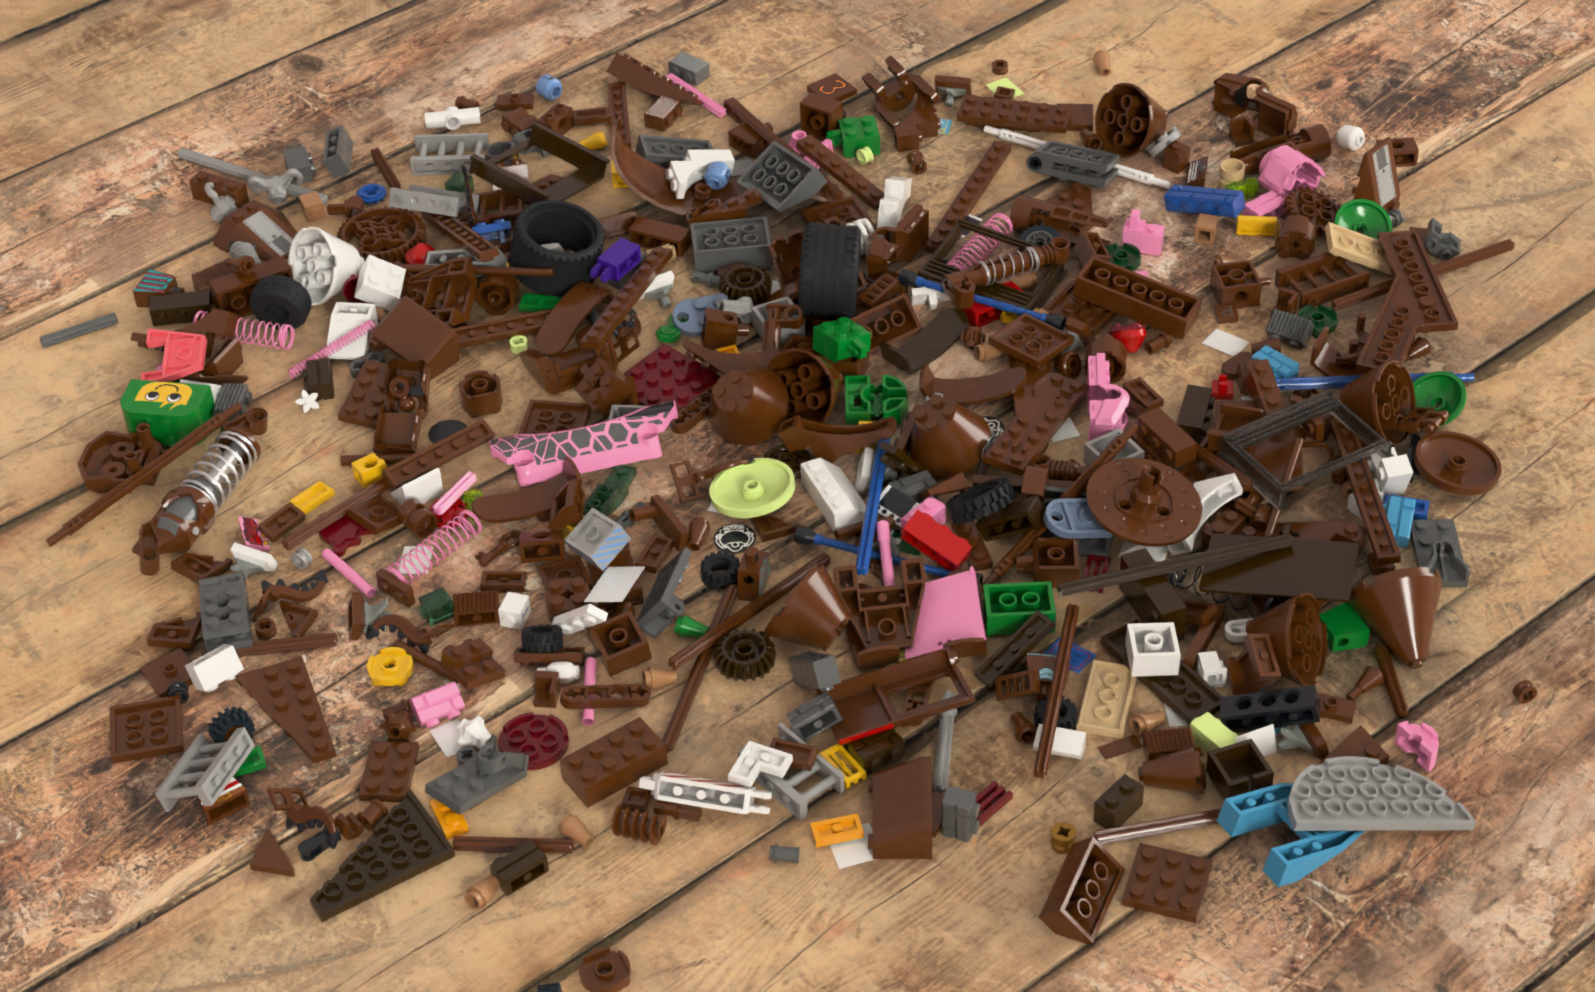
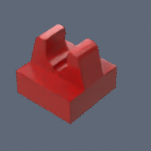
M1219 374L1218 380H1212V397H1216V400H1233V380H1227L1228 375Z

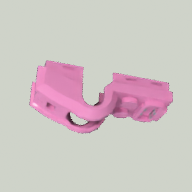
M1097 353V356H1088L1087 384L1090 385L1089 392L1087 393L1088 414H1090L1088 441L1118 428L1124 431L1128 424V416L1124 411L1129 405L1130 397L1123 388L1110 384L1109 361L1105 360V353Z

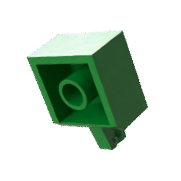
M866 115L863 117L838 119L839 129L829 131L826 134L827 139L832 140V145L842 146L843 155L847 158L857 157V150L865 146L871 149L873 155H880V135L875 116Z
M840 317L838 320L823 322L821 325L813 327L812 349L834 363L852 357L862 359L867 357V353L870 351L871 332L851 321L850 318Z

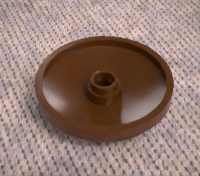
M1440 431L1430 433L1418 442L1414 452V463L1419 473L1436 487L1455 494H1484L1497 485L1502 472L1500 460L1492 449L1483 442L1458 432Z

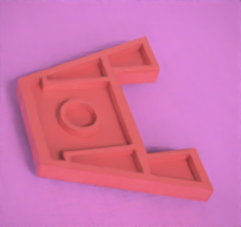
M148 328L146 339L148 348L165 346L162 370L143 372L141 380L171 382L204 370L207 347L205 335Z

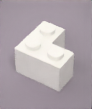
M1394 447L1370 451L1367 456V462L1376 487L1384 493V498L1386 494L1403 495L1413 475L1407 455L1397 456Z

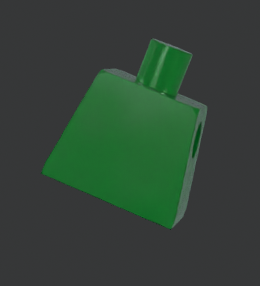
M1344 602L1320 614L1321 622H1326L1328 648L1331 651L1337 652L1366 647L1368 645L1370 629L1349 602Z

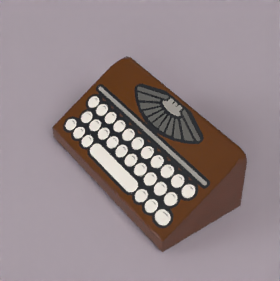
M1208 156L1189 163L1185 186H1205Z

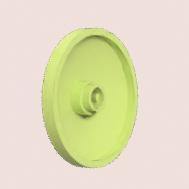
M753 458L755 459L753 464L740 465L716 475L709 489L711 502L718 512L734 518H753L771 513L787 503L795 491L796 484L791 468L779 460Z

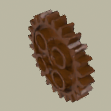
M1300 186L1299 189L1294 188L1293 191L1289 192L1284 200L1283 207L1286 208L1284 213L1289 214L1288 216L1302 215L1309 218V222L1315 223L1317 233L1322 237L1323 234L1326 236L1325 226L1327 223L1331 222L1334 224L1335 215L1341 205L1335 204L1336 199L1331 200L1329 194L1323 195V191L1319 193L1316 188L1311 190L1309 186L1306 189Z

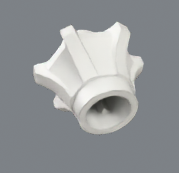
M480 716L472 720L463 719L457 727L460 735L458 744L462 747L471 746L480 750L487 743L491 742V734L486 729L484 720Z

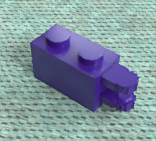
M620 238L597 258V264L590 271L591 278L596 279L600 276V280L603 283L610 279L618 282L641 261L640 245Z

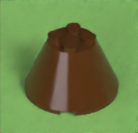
M1131 83L1114 85L1108 93L1105 92L1096 111L1095 128L1096 133L1101 137L1103 143L1101 146L1106 152L1119 154L1120 158L1135 156L1164 135L1168 112L1137 85Z
M787 349L775 355L766 368L775 372L782 379L788 390L789 401L786 420L799 415L806 420L824 423L830 416L840 394L843 381L842 374L832 364L804 349Z
M1392 360L1381 364L1345 385L1342 392L1337 394L1336 402L1340 406L1341 417L1351 416L1357 430L1390 446H1399L1408 439L1410 434L1406 431H1398L1397 423L1416 407L1415 390L1407 368L1401 367L1399 361Z
M745 365L735 368L721 376L712 388L709 401L711 423L716 432L732 444L753 446L763 443L773 437L778 432L780 423L786 420L789 401L788 390L782 379L769 368L760 365Z
M941 395L932 396L930 400L914 411L915 419L910 444V457L927 470L933 479L939 480V477H952L959 473L965 474L982 461L983 449L989 442L992 434L988 423L979 414L947 398H943Z
M819 562V566H815L785 600L784 604L786 607L775 613L763 633L772 638L819 650L822 649L824 652L831 646L833 640L842 633L852 617L849 616L824 564Z
M1310 593L1298 594L1258 617L1248 620L1245 626L1247 634L1269 633L1281 676L1300 686L1317 684L1315 680L1317 676H1322L1327 658L1326 622H1321L1318 611H1322L1318 600Z

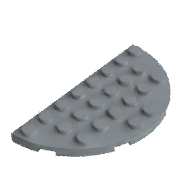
M1344 756L1325 759L1324 763L1316 766L1312 764L1298 775L1288 796V815L1294 831L1474 830L1476 821L1460 802L1455 803L1446 796L1447 791L1432 780L1397 764L1395 768L1379 764V760L1374 758Z

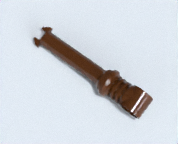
M1045 454L1038 455L1031 464V466L1049 468L1048 480L1075 481L1088 468V466L1080 465L1075 459H1069L1068 461L1052 460L1050 456Z

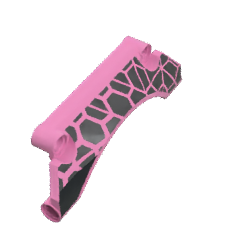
M675 400L646 406L618 418L581 428L540 434H515L489 440L493 458L498 457L507 465L514 464L519 486L525 487L548 481L562 473L564 457H569L573 460L580 474L658 458L663 455L658 433L664 432L671 420L678 419Z

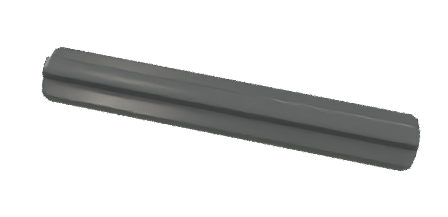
M111 313L41 336L40 342L43 348L115 325L118 323V319L115 313Z

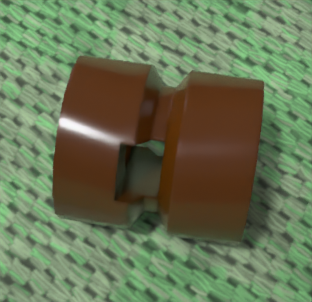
M409 499L404 502L397 513V519L418 538L429 536L437 526V517L416 499Z

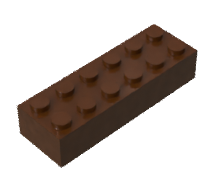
M1093 255L1076 277L1073 296L1136 322L1139 321L1144 325L1182 340L1197 320L1203 300Z

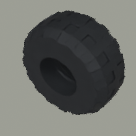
M270 275L260 279L250 297V308L259 321H265L266 325L268 322H272L273 326L279 323L280 328L283 324H289L293 329L303 325L309 315L312 303L306 288L300 282L284 275ZM278 325L275 326V330H279Z

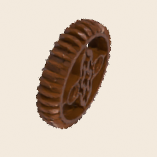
M387 206L384 208H371V210H364L362 213L357 212L356 216L352 215L351 219H346V223H342V227L337 232V238L347 243H350L354 236L359 239L360 245L357 251L363 257L364 262L369 255H372L389 263L399 260L402 264H406V252L418 243H426L427 240L424 222H422V219L417 214H414L413 211L409 212L408 209L402 210V208H388ZM405 228L414 232L410 240L405 238L403 233Z

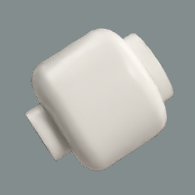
M1344 125L1338 130L1336 140L1341 148L1356 151L1364 144L1365 136L1360 127Z

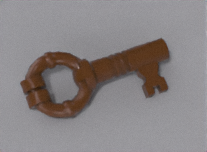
M513 530L503 535L498 546L488 554L479 552V555H475L476 560H479V564L482 567L487 566L504 551L507 552L510 548L519 545V536L523 532ZM511 537L516 539L514 542H507V540Z

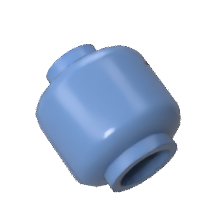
M549 74L543 75L536 83V92L543 98L553 101L561 95L562 83Z
M712 162L705 172L704 180L711 189H722L728 183L731 170L724 162Z

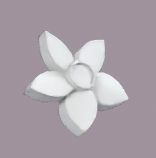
M302 390V398L296 400L295 403L303 405L304 414L310 408L319 409V405L315 401L318 393H312L309 396L305 390Z

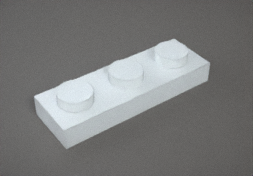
M587 604L555 616L552 625L560 626L563 634L571 635L572 633L605 622L608 613L591 604Z

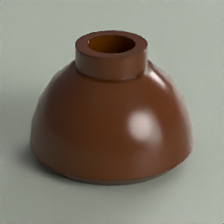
M1075 351L1066 352L1059 359L1055 360L1054 368L1059 374L1071 379H1076L1080 374L1081 359Z

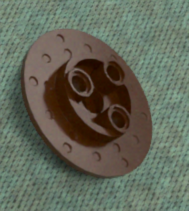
M1123 458L1110 461L1099 467L1092 474L1087 484L1086 502L1095 520L1114 536L1133 544L1152 547L1176 544L1188 538L1197 529L1201 520L1202 503L1195 487L1181 473L1160 462L1143 458Z

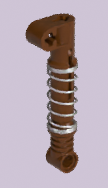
M1055 237L1051 240V243L1043 246H1029L1025 248L1024 252L1016 250L1013 255L1007 253L1006 257L1003 258L997 256L996 260L993 261L988 259L986 263L983 261L977 262L973 267L943 275L941 279L942 287L956 306L969 308L974 304L976 286L985 287L992 285L994 281L1002 282L1004 278L1011 279L1013 275L1021 276L1023 272H1035L1040 270L1042 266L1051 263L1059 265L1067 263L1070 241L1064 237Z

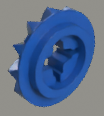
M368 184L359 188L356 196L361 197L364 200V204L369 203L371 205L372 203L378 204L379 201H384V197L387 194L385 187L382 185Z

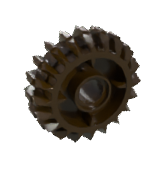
M744 264L742 266L735 265V268H728V271H724L719 280L720 294L724 293L728 300L750 297L754 306L756 303H762L763 300H767L772 291V280L769 272H765V268L760 269L759 266L753 267L751 264L749 266Z
M744 628L743 631L736 629L734 633L727 632L726 636H721L720 642H716L714 652L717 669H719L722 675L725 674L727 679L733 677L735 682L739 679H743L746 682L747 679L755 681L756 677L763 678L764 673L768 674L770 669L774 667L776 658L773 641H771L769 636L764 635L763 631L756 633L755 628L751 631H747Z

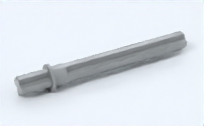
M946 690L942 694V700L956 696V693ZM957 708L940 713L933 791L943 794L948 789L954 717L957 715Z

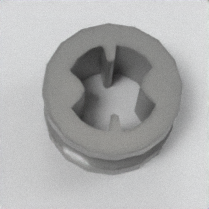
M298 548L296 553L291 555L292 563L301 570L306 569L313 562L311 554L304 548Z

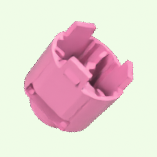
M1283 145L1269 151L1263 157L1259 166V183L1261 187L1268 192L1273 190L1278 196L1281 195L1284 198L1287 197L1290 191H1293L1294 188L1299 189L1300 186L1304 189L1309 186L1313 190L1317 187L1320 176H1325L1318 163H1315L1312 159L1288 145Z

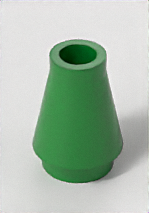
M687 615L684 617L679 616L674 633L679 634V637L700 638L707 633L709 626H705Z

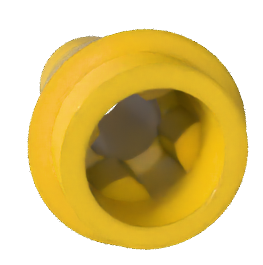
M597 131L579 141L581 145L590 150L604 149L603 147L607 146L603 131L599 133Z

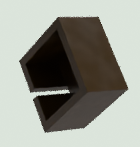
M1252 738L1209 751L1207 754L1206 772L1224 800L1269 787L1273 784L1274 772Z

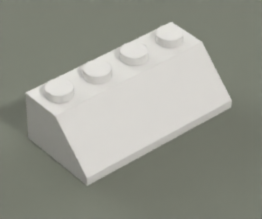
M822 458L800 464L801 483L833 532L836 529L864 521L866 504L840 467Z

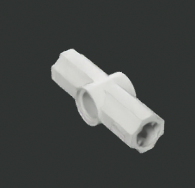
M451 106L445 111L425 113L426 128L447 127L450 130H456L461 125L481 123L479 107L458 109Z

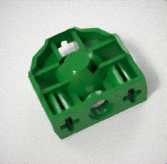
M870 375L845 376L846 425H858L859 421H871V418L882 417L886 419L892 416L896 420L897 425L901 424L908 415L906 386L899 378L890 375H882V383H878V386L870 383ZM854 398H860L861 406H854Z

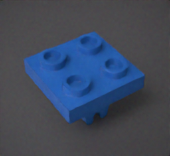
M504 219L496 220L494 224L478 223L475 224V227H472L473 231L487 241L500 239V242L503 243L505 238L511 237L510 221H505Z

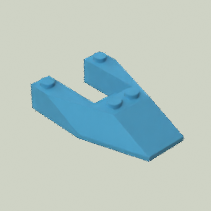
M1279 783L1226 798L1217 822L1231 837L1285 822L1293 830L1287 807L1288 796L1293 783ZM1294 831L1301 840L1271 848L1262 871L1277 887L1297 882L1344 851L1366 831Z

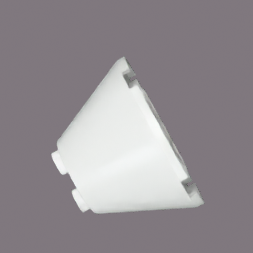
M313 226L303 228L295 235L289 251V265H292L293 279L300 282L306 288L312 301L311 305L323 304L340 293L346 280L353 274L359 275L360 269L364 264L363 257L359 255V252L353 245Z

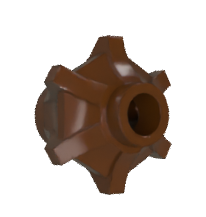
M391 710L387 712L388 718L385 722L380 723V728L386 731L389 736L388 741L401 740L409 742V735L417 730V726L413 724L412 714L406 710L398 712Z

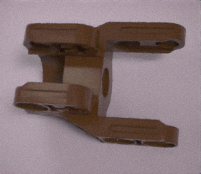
M890 55L885 59V63L888 66L887 69L896 77L884 87L871 73L865 74L862 80L875 95L876 109L880 116L894 130V126H898L900 123L893 111L905 109L912 102L917 92L931 104L937 103L940 97L921 76L907 73L902 65Z

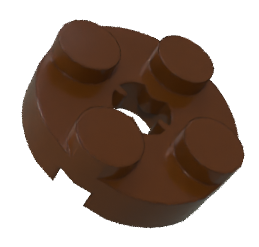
M608 947L594 949L585 955L583 963L579 967L580 981L584 988L590 992H618L630 984V962L622 951L618 950L617 953L610 951ZM603 968L611 970L607 974H601V969Z

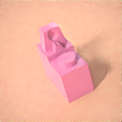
M1132 209L1130 218H1126L1124 224L1122 246L1124 243L1132 244L1140 250L1141 254L1160 256L1164 245L1165 226L1147 224L1146 220H1140V210Z

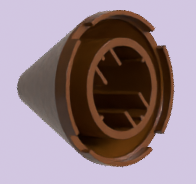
M1429 567L1404 568L1375 576L1376 582L1366 586L1365 581L1353 587L1351 592L1350 604L1398 660L1404 666L1409 667V669L1420 668L1427 660L1442 587L1439 571L1434 570L1435 574H1432L1429 571Z

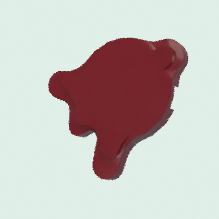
M347 515L318 532L320 539L331 545L333 552L338 557L343 556L347 548L360 545L361 535L373 534Z

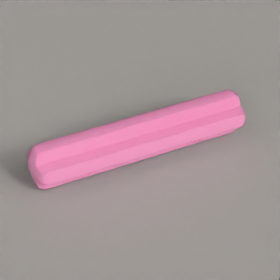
M468 471L432 506L433 513L441 516L476 482V474Z

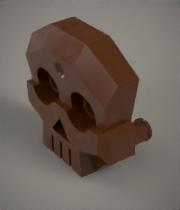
M141 423L137 425V432H133L130 435L105 431L86 445L78 462V467L88 490L98 493L111 491L163 453L161 443L151 435L149 424ZM160 471L142 484L154 486Z

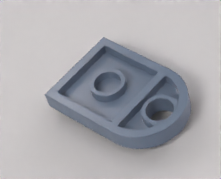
M722 293L686 299L679 302L673 310L672 322L674 327L683 335L690 337L701 336L705 308L716 309L718 300H728V297ZM686 317L688 321L680 322L677 318Z
M1086 498L1055 499L1047 505L1043 514V520L1047 528L1062 538H1112L1113 536L1092 516L1087 506ZM1051 516L1057 517L1060 521H1055Z

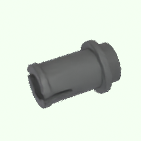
M775 843V846L770 845L769 860L774 861V863L776 861L799 863L800 847L778 846L777 843Z

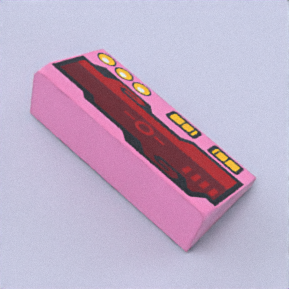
M238 517L245 545L262 552L270 550L266 536L258 531V525L262 521Z

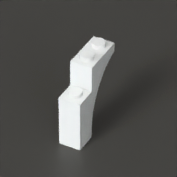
M730 149L687 150L683 161H670L669 169L666 170V178L670 181L671 190L674 191L676 198L684 199L687 189L695 182L704 179L705 172L712 162H724L731 170L732 176L735 160Z
M893 176L886 179L884 198L880 199L877 228L886 226L897 227L904 204L911 194L912 178ZM877 235V237L884 239L883 235Z
M1235 473L1194 482L1193 486L1197 490L1202 503L1201 520L1197 529L1188 538L1176 544L1166 546L1172 556L1191 552L1195 538L1205 521L1221 506L1242 495L1243 488Z

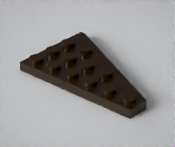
M412 790L406 792L404 800L398 806L395 805L390 810L389 815L385 816L373 829V834L365 843L361 842L357 850L351 853L339 866V872L331 880L328 879L323 884L322 889L311 897V907L321 922L455 857L453 847Z

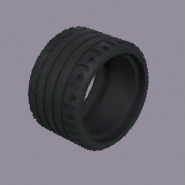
M559 200L533 203L524 208L516 218L508 257L509 267L553 268V276L516 275V279L535 292L549 296H564V293H567L581 281L594 283L595 279L591 278L590 271L597 264V258L602 254L605 241L604 229L594 215L576 204ZM559 243L562 247L573 252H556L546 249L539 244Z
M812 222L804 226L798 288V306L801 308L803 315L833 316V318H852L855 315L861 249V229L858 226L826 225V223L817 224Z

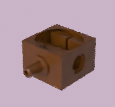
M1251 260L1214 264L1211 268L1210 288L1218 305L1235 304L1236 309L1260 306L1261 288L1271 284L1270 277H1258Z

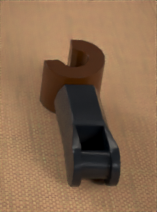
M340 812L334 820L336 833L339 835L338 841L341 840V834L348 840L357 838L364 828L363 824L352 812L346 817ZM322 830L298 845L303 861L313 860L322 851L330 847L326 839L329 832Z

